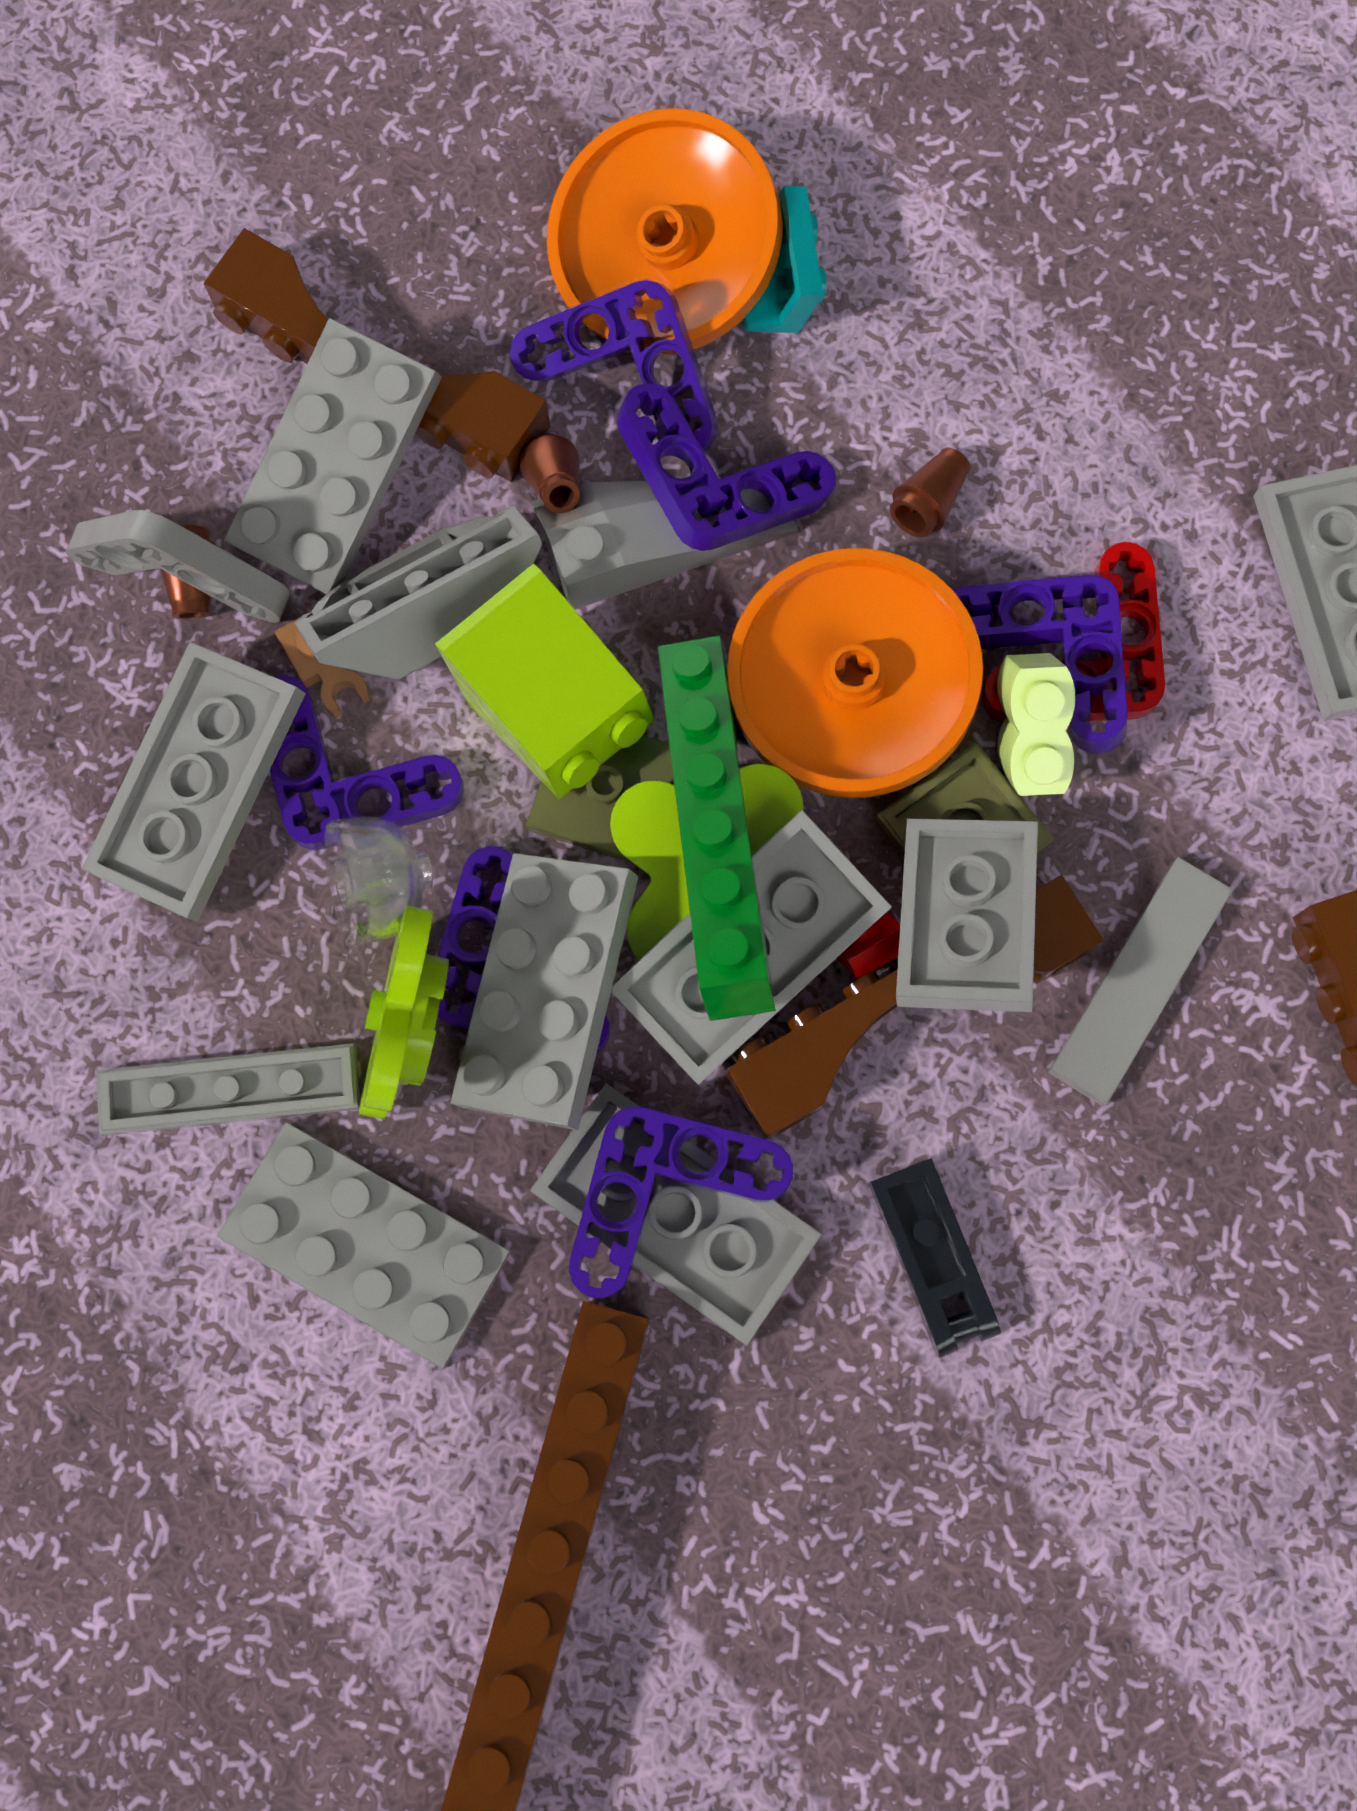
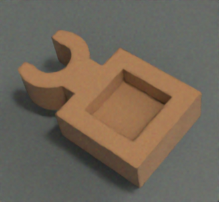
M298 619L274 631L305 687L308 688L321 680L323 681L320 697L325 708L333 717L338 718L342 716L335 698L337 693L343 688L350 687L355 689L364 703L371 700L370 691L364 679L358 673L318 662L295 625Z

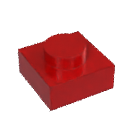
M886 912L836 959L856 979L868 975L898 957L900 924Z

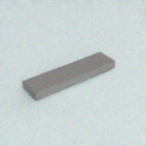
M1177 857L1171 863L1047 1073L1101 1106L1107 1105L1233 889Z
M354 1044L96 1070L99 1135L102 1136L359 1110L360 1108L357 1048Z

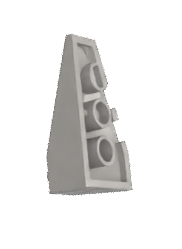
M647 481L586 482L580 484L578 504L572 510L565 513L550 511L541 498L530 502L565 598L574 609L798 533V528L793 520L713 550L700 551L692 549L684 544L676 535ZM753 489L741 491L743 502L752 510L758 512L770 510L768 499L761 492ZM725 504L719 514L703 518L696 510L693 517L696 521L707 520L712 527L717 517L726 511Z

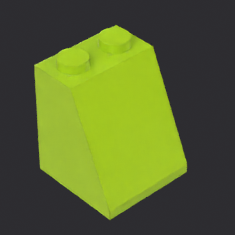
M534 563L435 643L471 708L559 800L573 788H580L587 784L596 775L599 766L621 748H627L635 744L643 736L647 726L655 720L640 685Z

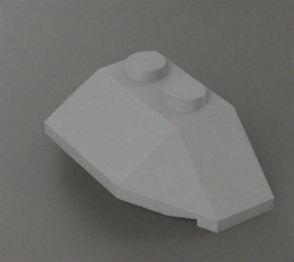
M514 506L500 510L496 516L477 517L447 526L339 583L317 602L311 613L301 616L295 622V625L319 663L399 680L414 671L427 668L436 659L442 657L435 643L534 563L542 546L540 536Z

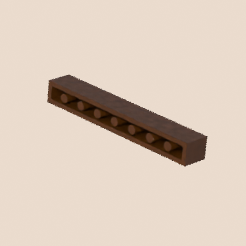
M582 1302L441 1811H517L650 1319L590 1302Z

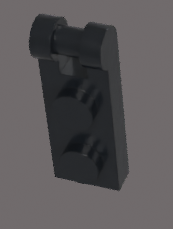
M932 1158L869 1182V1187L937 1357L942 1358L957 1352L958 1343L978 1336L981 1341L1000 1335L1001 1329ZM961 1292L967 1311L947 1318L940 1300Z

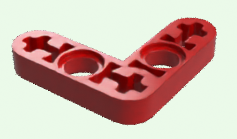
M1121 542L1113 544L1105 550L1095 568V575L1109 580L1116 587L1120 599L1123 594L1122 578L1118 574H1110V571L1114 570L1119 560L1126 561L1128 570L1138 571V574H1135L1128 588L1129 600L1119 602L1120 618L1129 617L1139 621L1145 632V639L1140 644L1127 645L1122 643L1125 683L1130 675L1129 661L1144 656L1148 657V660L1141 659L1136 666V679L1139 686L1149 687V691L1145 692L1140 702H1133L1131 693L1126 691L1127 720H1133L1147 716L1158 705L1165 692V673L1155 566L1152 557L1145 548L1136 543ZM1100 651L1101 659L1078 660L1076 668L1086 676L1097 677L1108 672L1113 663L1107 654ZM999 665L991 671L982 688L981 700L984 709L990 717L1003 723L1006 716L1001 709L998 695L996 696L995 694L997 692V681L1001 667ZM1103 694L1090 696V721H1105Z

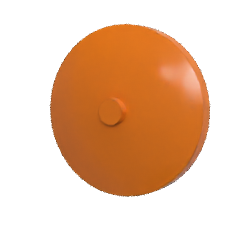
M679 108L656 109L630 116L615 123L590 141L568 167L557 188L547 225V252L554 282L569 309L636 281L650 280L663 284L673 292L677 299L693 349L700 348L715 341L739 324L750 313L768 287L778 262L782 243L783 219L780 198L775 182L754 146L739 131L719 118L703 112ZM647 294L641 296L643 306L635 311L636 318L647 320L651 324L655 335L653 339L643 340L645 349L656 341L674 339L673 330L667 334L659 332L655 320V312L663 308L662 301L651 299ZM592 314L582 321L598 337L605 341L607 340L609 334L608 324L601 315ZM673 350L665 351L660 355H671L678 353H676Z
M866 548L837 549L812 555L790 565L770 579L754 595L742 613L732 636L727 664L728 688L735 718L745 739L755 753L767 765L777 767L786 772L798 786L819 794L844 798L873 797L901 790L918 782L943 764L963 740L972 723L979 701L983 676L982 651L979 637L966 607L956 593L936 574L921 564L891 552Z

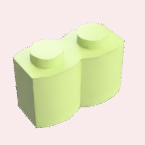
M1051 653L1006 655L1000 667L997 681L999 703L1006 716L997 742L1000 768L1019 796L1065 794L1074 771L1073 746L1066 732L1075 707V688L1072 676L1067 667Z

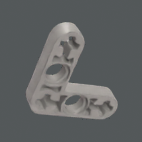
M132 510L79 522L66 549L67 556L78 564L115 576L160 568L245 615L271 623H277L281 620L290 596V590L278 580L161 515L144 510Z

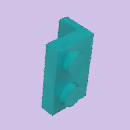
M784 185L779 193L783 219L780 255L768 287L750 313L742 320V326L746 331L799 333L816 306L825 297L827 277L825 269L819 266L816 250L818 220L816 214L810 212L807 187Z

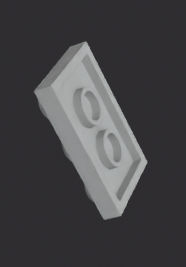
M907 819L896 987L897 1007L1032 1012L1038 822Z

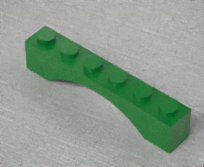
M720 636L657 646L699 990L709 1021L776 1011L745 811L735 717L728 688L727 666Z

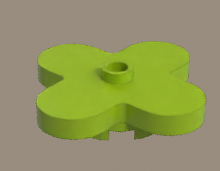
M753 764L740 769L752 855L800 810H803L802 795L795 781L783 770L766 764ZM645 781L630 787L619 797L611 814V834L617 848L627 859L651 877L650 885L632 908L627 923L628 942L638 960L690 913L675 786L663 781Z
M406 905L402 922L398 926L384 992L372 991L364 1029L373 1030L376 1033L365 1077L359 1115L385 1120L387 1112L392 1110L398 1083L421 1086V1083L424 1082L436 1035V1030L434 1029L440 999L443 1000L449 965V959L426 954L433 910Z

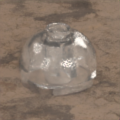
M351 817L330 821L326 824L325 848L337 846L338 859H335L334 865L326 866L327 877L341 933L352 932L347 944L350 947L376 943L396 936L406 905L421 908L423 890L430 889L433 886V871L427 852H416L414 844L406 832L394 822L379 817Z

